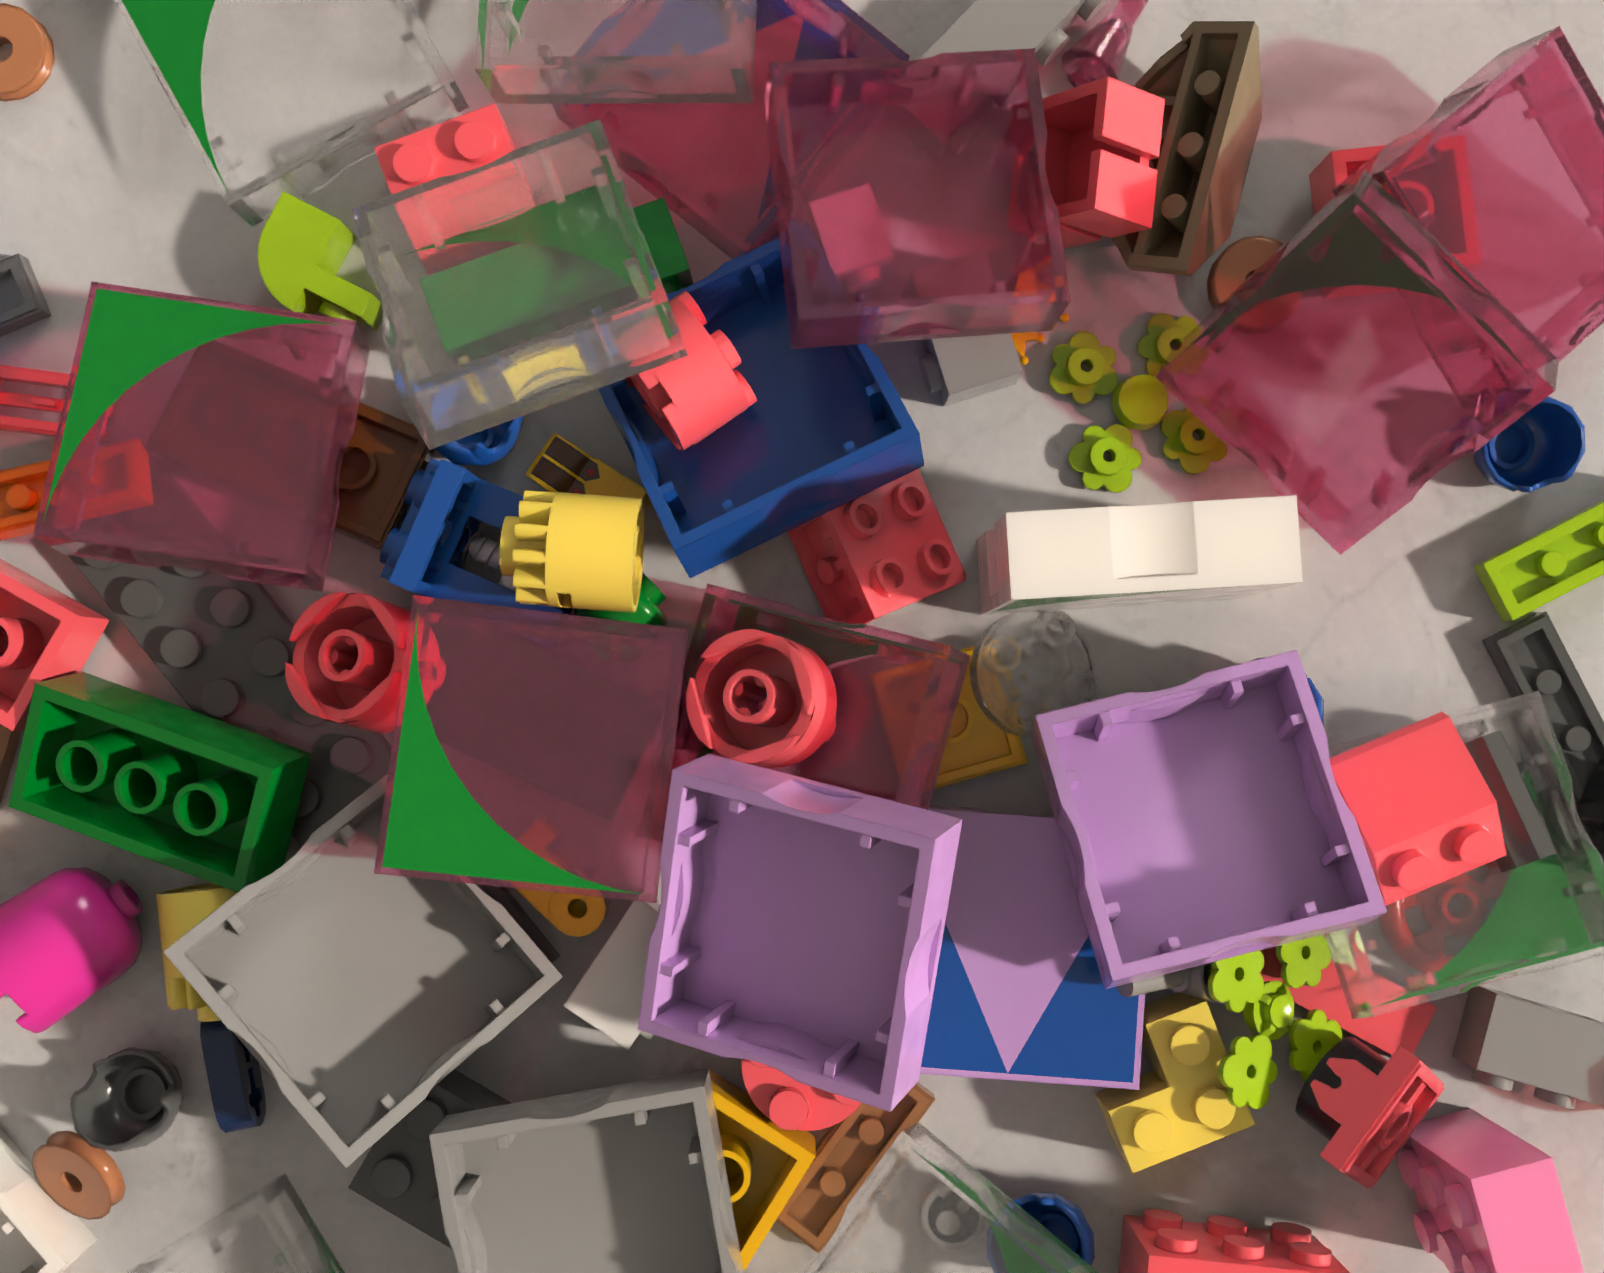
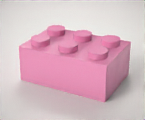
M1471 1108L1427 1119L1419 1123L1403 1145V1149L1396 1155V1160L1406 1186L1410 1190L1414 1189L1420 1210L1419 1213L1413 1214L1414 1227L1418 1239L1427 1253H1433L1438 1257L1450 1273H1584L1553 1157Z

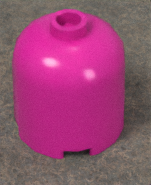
M87 867L64 868L50 874L0 904V998L8 994L17 1006L26 1012L16 1019L17 1024L22 1028L34 1033L47 1030L124 975L136 963L142 948V930L136 915L143 912V906L137 894L124 880L120 879L113 884L101 873Z

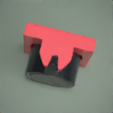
M1347 1037L1338 1042L1324 1055L1307 1078L1298 1096L1295 1111L1298 1117L1330 1140L1319 1156L1346 1176L1369 1189L1374 1187L1445 1088L1443 1087L1444 1083L1419 1058L1399 1045L1387 1061L1357 1038Z

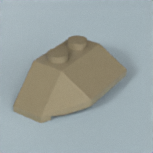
M1193 21L1180 35L1182 40L1163 54L1134 85L1136 88L1165 99L1159 158L1149 161V167L1158 170L1152 229L1112 238L1125 264L1132 271L1191 276L1230 238L1262 119L1259 30L1254 21Z

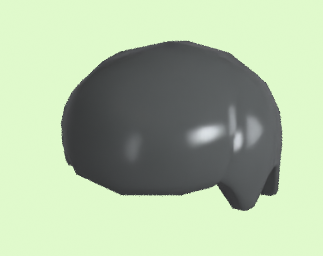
M135 1047L126 1048L109 1055L106 1059L96 1061L93 1064V1073L85 1086L74 1092L71 1097L70 1105L75 1131L91 1147L113 1152L130 1150L151 1144L169 1129L183 1100L181 1092L182 1081L177 1068L160 1052Z

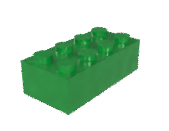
M80 672L35 683L8 807L239 892L245 886L257 882L284 865L312 753L97 676Z

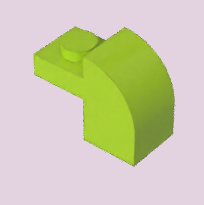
M283 191L262 230L258 245L259 270L270 293L300 319L312 321L318 311L321 315L341 326L344 325L343 327L349 330H353L358 321L377 331L388 310L372 293L336 276L356 236L339 219Z

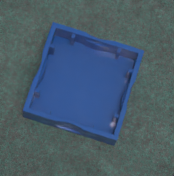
M806 224L724 263L706 278L691 286L659 295L662 306L683 291H687L693 297L706 318L707 324L704 325V328L709 335L720 329L735 347L742 363L732 370L736 369L742 374L757 398V402L683 452L681 449H676L651 419L642 406L645 404L644 400L635 386L630 388L608 348V344L618 338L619 334L655 310L644 301L573 335L602 399L637 466V473L667 537L689 578L701 574L924 466L920 433L879 357L871 351L855 329L848 312L845 295Z

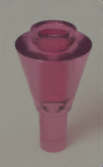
M1120 0L1111 14L1104 17L1063 54L1062 66L1067 73L1069 82L1074 88L1107 76L1119 80L1133 32L1132 27L1149 0Z

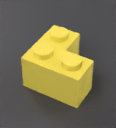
M1180 992L1146 1004L1144 1007L1142 1043L1153 1071L1140 1075L1139 1090L1107 1088L1095 1093L1117 1152L1132 1173L1255 1125L1249 1107L1246 1105L1243 1107L1232 1106L1227 1098L1228 1087L1223 1086L1219 1080L1218 1067L1222 1058L1227 1055L1207 1001Z

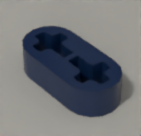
M221 1020L201 1022V1046L213 1108L221 1130L229 1133L261 1126L266 1113V1100L259 1062L233 1031L229 1030Z

